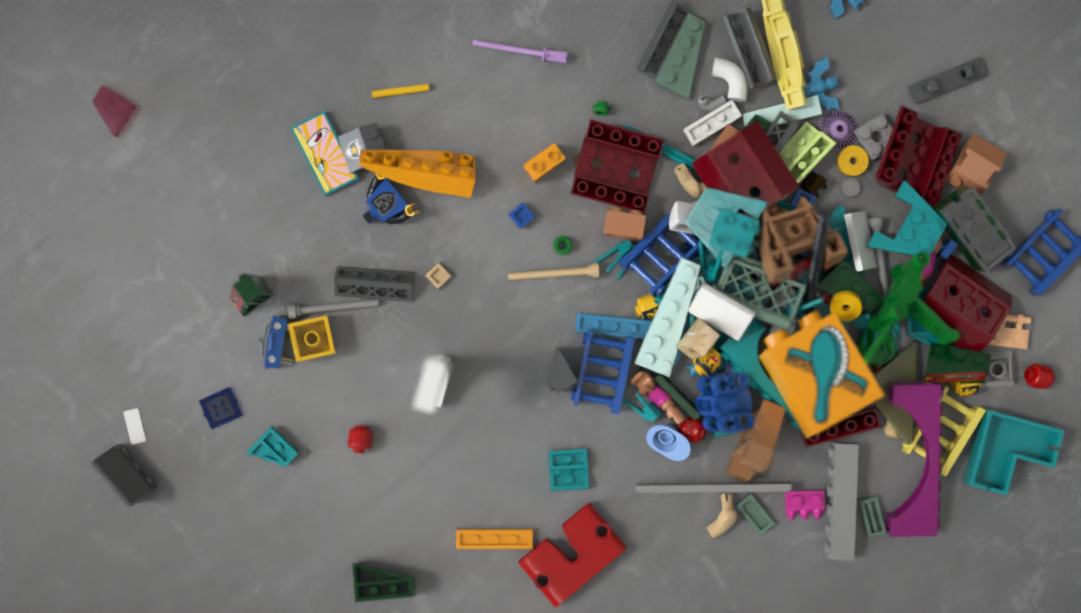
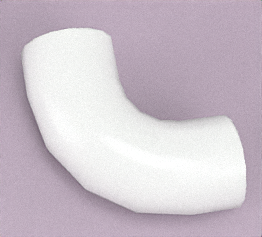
M715 57L711 76L723 78L728 82V100L746 102L748 84L742 69L734 62Z

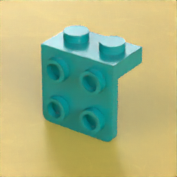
M722 209L710 239V245L746 258L747 254H752L755 245L752 243L754 235L758 236L761 228V225L758 224L759 220Z

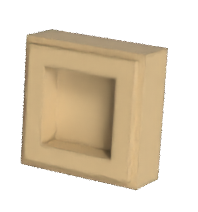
M437 263L425 275L438 290L452 277L440 263Z

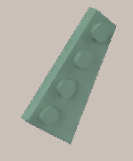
M690 13L686 15L654 83L685 99H689L705 21Z

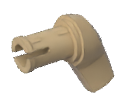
M685 164L678 165L674 172L681 185L692 197L699 198L706 189L703 182L699 183L691 175Z
M727 493L728 501H726L725 494L720 495L722 511L718 515L717 520L706 527L713 539L727 532L736 522L737 512L733 508V495Z

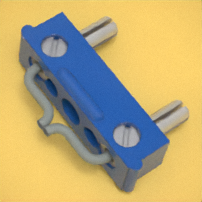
M273 315L271 322L265 325L263 336L259 337L258 343L261 344L260 356L264 359L263 366L266 369L269 367L279 369L280 364H293V359L281 357L285 331H289L286 328L288 327L287 319L277 318L276 315ZM270 326L266 353L263 356L264 343L261 340L266 337L267 327Z

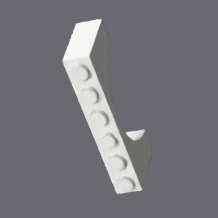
M437 355L426 360L414 408L434 413L436 406L442 407L454 362H451L450 357Z

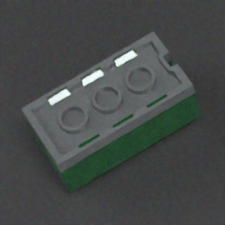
M959 186L949 194V200H942L932 208L947 223L945 227L946 232L958 244L957 247L974 270L987 272L1017 249L972 186Z

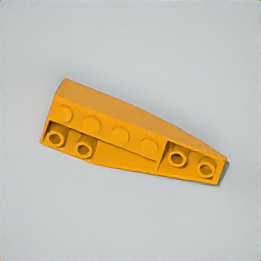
M360 150L359 165L378 175L418 189L471 198L476 181L475 156L441 150Z

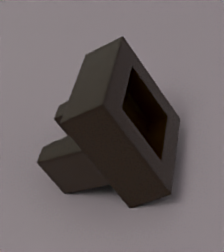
M811 172L800 184V187L818 198L820 195L817 191L820 188L824 190L827 188V180L822 175Z

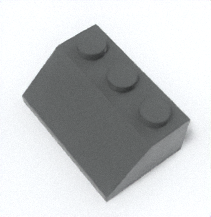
M119 444L94 459L91 464L125 504L131 507L142 502L158 487L155 485L156 482L149 474L146 475L142 470L143 466L137 460L134 461L130 456L131 452L129 449Z

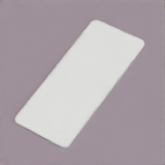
M138 408L124 411L131 444L145 442L146 438Z

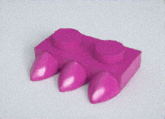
M794 490L785 492V511L790 520L795 518L797 511L806 520L810 510H812L817 520L820 519L823 510H825L824 490Z

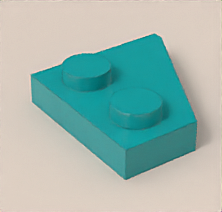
M271 426L246 453L250 456L255 455L263 458L265 461L275 462L277 465L286 467L300 452L274 426Z

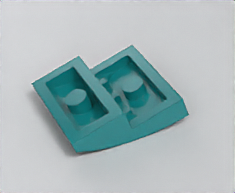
M587 449L548 451L551 492L589 489Z

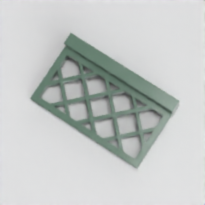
M732 258L719 292L755 312L753 318L789 331L806 285L786 279L780 281L782 288L771 292L767 283L769 280L765 279L764 275L766 273L763 269ZM734 265L743 267L745 274L734 278L732 273ZM758 272L762 275L764 281L753 285L749 275ZM747 276L751 286L740 291L736 281ZM734 282L738 292L732 295L724 293L726 285ZM765 283L769 294L758 297L755 287ZM792 286L800 288L799 295L790 299L786 289ZM753 289L757 299L750 302L745 301L741 293ZM784 290L788 300L777 305L773 295ZM771 296L775 306L766 309L762 306L760 300ZM790 303L792 308L790 317L782 315L778 307Z

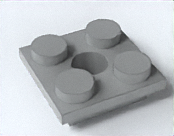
M881 113L853 131L870 159L874 160L884 153L893 128L884 114ZM873 132L880 134V142H875L872 139Z
M1012 351L988 352V354H991L989 369L985 383H982V386L979 388L1014 386ZM995 364L1000 366V373L997 375L992 371Z

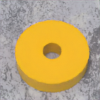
M848 146L841 150L837 156V167L846 176H858L868 167V155L859 146ZM850 158L855 159V164L850 163Z
M840 291L832 297L830 311L831 314L835 312L840 321H852L860 315L862 302L856 293Z

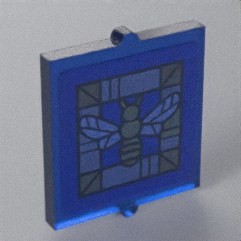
M230 387L199 400L204 412L203 416L207 418L211 430L243 416L237 404L238 400L235 399Z

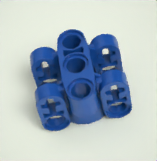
M717 373L711 376H702L698 379L697 388L702 392V395L696 397L695 407L699 414L705 416L703 426L707 431L733 433L748 430L753 426L752 402L747 388L748 379L745 374ZM737 376H739L742 380V383L739 387H736L734 384V380ZM711 382L710 386L704 387L705 383ZM720 382L728 383L726 386H722ZM743 415L748 419L745 426H742L740 423V418ZM717 420L716 424L710 426V422ZM726 421H730L733 423L731 425H728Z

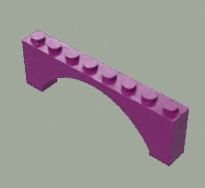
M935 380L888 382V401L892 405L902 407L915 420L922 433L926 452L923 474L915 490L898 508L892 512H886V530L890 537L937 536V529H940L938 511L941 509V503L938 499V492H941L939 473H941L942 467L939 462V455L942 454V445L939 442L940 436H942L940 417L943 416V408L940 405V399L943 397V387Z

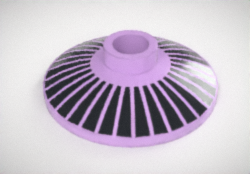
M830 112L820 122L819 132L822 131L836 143L833 149L845 148L856 138L853 131L857 130L856 122L846 112ZM837 126L843 128L842 132L837 131Z

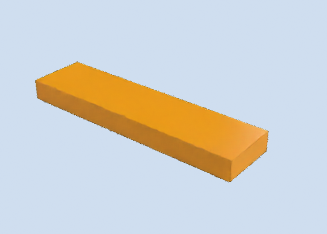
M456 529V549H533V529Z

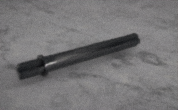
M819 215L806 289L802 297L803 305L818 300L816 294L831 220L828 215ZM814 306L804 309L802 312L805 315L813 313Z

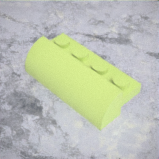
M806 122L791 137L779 155L799 184L829 153L836 143L825 133L819 132ZM788 195L780 199V201H783Z

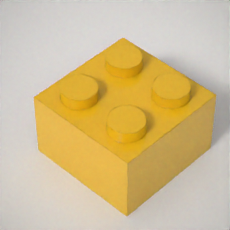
M327 315L287 324L296 362L335 353Z

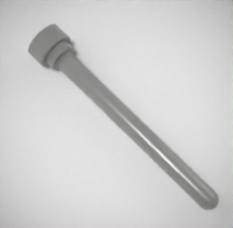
M883 217L867 219L868 227L873 230V234L875 231L881 233L882 225H884ZM875 249L881 292L885 300L889 286L884 250Z
M379 299L305 307L288 304L287 309L289 320L298 319L302 314L377 307L381 302Z

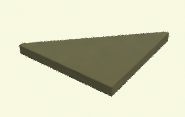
M916 341L908 345L873 375L884 396L873 402L906 445L912 443L913 418L902 407L892 405L888 401V382L915 381L918 344Z

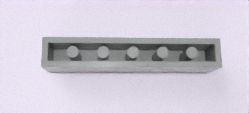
M831 442V447L828 448L831 466H828L827 469L830 485H827L829 504L826 505V515L829 516V522L825 526L828 543H825L824 550L827 557L831 560H855L859 444Z

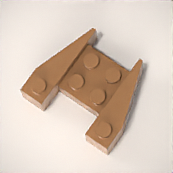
M804 197L800 199L796 210L770 217L765 208L758 219V224L761 225L759 236L762 266L770 284L786 280L790 277L794 267L788 256L813 249L819 215ZM830 227L822 262L824 268L841 263L848 253L840 235Z
M763 399L758 411L751 410L754 424L740 435L737 450L733 451L724 474L746 483L754 479L757 471L762 472L771 467L774 457L771 456L785 408Z

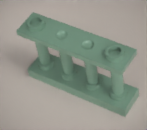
M753 238L752 243L755 244L754 247L761 249L760 240ZM736 254L732 257L738 261L763 269L762 262L756 259L745 258ZM731 260L727 264L726 268L723 267L717 285L713 284L712 288L717 290L718 292L720 290V287L722 285V282L724 280ZM732 272L734 278L741 276L740 274ZM762 276L760 280L751 279L753 285L764 281ZM747 277L736 281L751 286ZM765 283L755 287L758 297L765 295L767 289ZM724 290V293H727L729 295L734 294L733 292ZM755 295L753 298L743 296L744 300L748 302L757 299Z

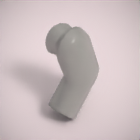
M705 95L700 96L698 99L699 107L710 112L727 103L723 95L715 100L708 99Z

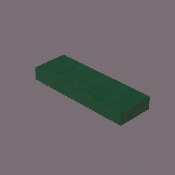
M658 373L654 380L696 421L700 414L696 410L695 404L667 376Z

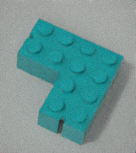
M986 410L976 429L962 483L1007 495L1017 458L1055 468L1059 451L1048 448L1049 445L1061 446L1064 430Z

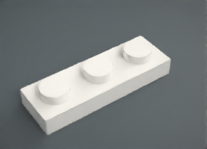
M733 100L684 128L683 132L693 147L726 127L727 124H731L739 119L742 115Z

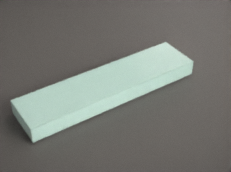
M818 95L806 98L807 105L792 110H787L784 103L742 114L744 125L746 126L755 114L771 123L780 111L795 121L822 115ZM782 117L778 121V125L788 123Z

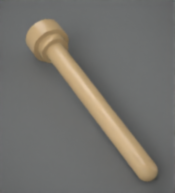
M591 263V265L581 268L513 272L508 274V279L522 280L576 275L600 278L599 263Z

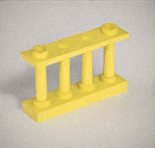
M942 386L943 397L940 399V403L942 401L963 413L966 418L963 424L959 425L944 415L940 417V422L954 430L956 434L953 440L950 441L940 436L939 443L945 447L946 451L942 457H939L942 471L939 474L946 477L986 410L978 406H973L972 408L964 406L946 395L950 388ZM916 425L912 432V443L906 445L903 441L901 451L910 454L913 450L926 458L925 449L916 444L922 435L918 425Z

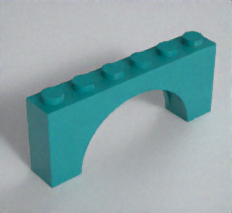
M752 318L739 341L729 337L717 352L721 355V359L724 362H729L733 366L735 373L746 375L748 385L754 390L757 389L762 394L761 397L785 408L784 416L790 421L789 424L795 430L802 432L776 385L761 368L757 348L760 336L766 328L755 318Z

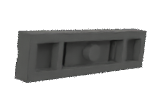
M978 57L908 86L914 103L917 104L987 75L981 58ZM961 70L964 71V74L966 76L965 78H963Z

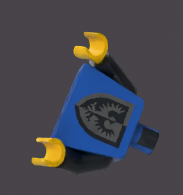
M378 174L375 175L366 194V203L371 209L362 215L369 224L376 218L389 225L400 224L413 215L419 214V210L414 212L412 209L416 204L408 205L387 178L384 180L385 177Z

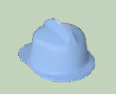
M670 424L656 425L648 431L646 436L647 443L655 451L674 461H681L689 456L691 450L690 443L674 426Z

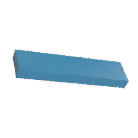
M577 313L575 332L588 333L589 328L593 330L592 334L617 337L630 336L636 339H644L652 321Z

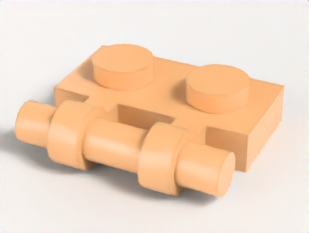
M1018 313L1016 315L1007 314L995 337L988 345L1027 349L1029 330H1023L1022 325L1030 324L1031 317ZM1005 323H1014V328L1005 327Z

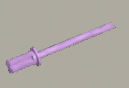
M473 40L472 42L474 46L542 57V62L545 60L560 63L567 62L568 52L550 50L547 47H544L543 51L479 40Z

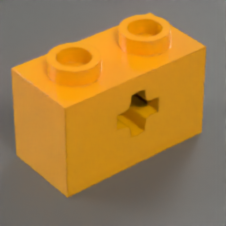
M553 143L525 163L523 168L533 182L536 183L564 163L566 158L557 145Z

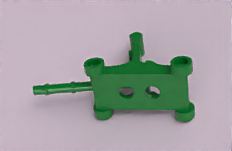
M920 251L906 263L892 267L890 273L893 282L878 315L868 320V326L872 331H881L877 334V338L870 349L867 350V354L863 359L865 363H871L896 321L905 318L907 314L938 338L939 343L943 346L959 339L958 331L951 329L918 297L919 292L922 291L921 275L923 267L930 263V257L926 252Z

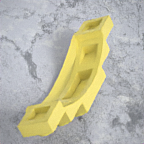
M761 0L764 9L763 17L770 55L781 94L785 99L787 110H792L807 105L804 92L806 84L802 71L804 63L797 33L793 31L789 12L785 10L783 0Z

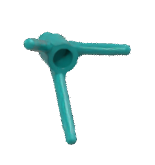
M804 275L800 284H805L808 275ZM797 288L793 298L799 295L800 288ZM820 298L798 307L794 318L807 316L804 313H800V311L823 302V299ZM789 303L787 305L788 307L785 308L784 312L781 313L782 315H785L787 317H790L792 312V308Z

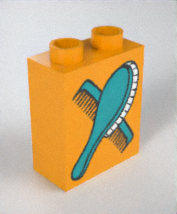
M818 310L805 316L797 322L801 331L790 337L785 328L775 332L764 339L768 349L759 356L806 439L884 396L835 312L825 318L821 317Z

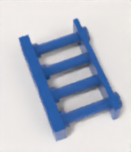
M1061 208L1049 210L1043 216L1045 219L1001 263L1003 267L1013 264L1031 282L1032 287L1028 291L1033 296H1040L1081 254V237L1076 236L1058 218L1063 212ZM1051 223L1071 241L1072 246L1068 250L1061 248L1044 231ZM1038 236L1058 255L1057 258L1059 260L1055 264L1047 261L1031 245ZM1025 250L1045 269L1046 273L1041 278L1033 274L1018 259Z
M671 211L619 262L620 268L625 272L633 269L652 287L649 290L652 297L659 296L665 291L666 285L671 281L678 266L677 263L671 269L652 251V246L656 242L661 243L679 261L681 257L691 261L697 254L700 255L699 242L691 234L677 232L693 247L686 255L665 237V234L669 231ZM703 243V248H704V251H705V250L707 249V247H706V245ZM642 256H647L665 273L658 282L638 264V260Z
M588 328V333L584 332L582 340L585 348L577 389L572 390L571 400L574 401V406L577 407L579 400L609 405L608 407L611 408V412L619 415L635 339L634 337L626 336L625 340L616 341L592 336L593 330ZM590 343L620 349L623 352L622 359L613 360L588 355ZM586 362L614 367L616 370H619L618 378L610 379L585 374ZM586 381L611 386L612 389H615L614 397L610 396L608 398L581 392L582 382Z

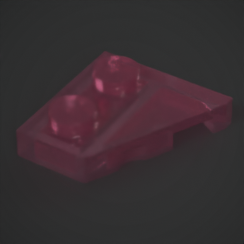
M103 85L92 100L111 134L118 137L136 106Z

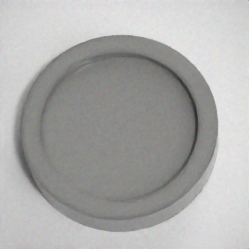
M847 178L841 183L840 189L846 197H854L860 191V184L854 178Z

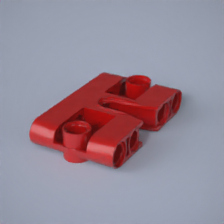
M590 502L562 524L563 531L570 545L578 553L575 559H569L559 547L545 538L518 561V564L531 578L535 586L541 590L554 607L564 602L627 548ZM601 525L607 527V532L603 535L596 532L597 528ZM545 575L548 581L545 584H541L537 578Z

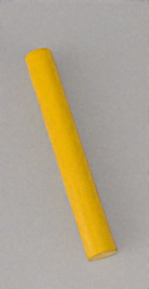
M429 83L372 91V97L379 98L430 91Z

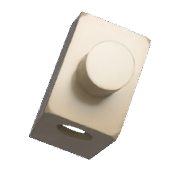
M697 318L676 347L691 359L701 358L719 338V334L700 318Z

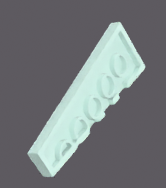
M681 257L635 357V364L670 377L678 349L676 345L681 338L699 273V264Z

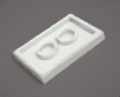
M866 211L845 214L844 218L856 271L878 267L874 249L866 247L871 239Z
M705 283L702 284L688 310L689 313L739 341L755 312Z

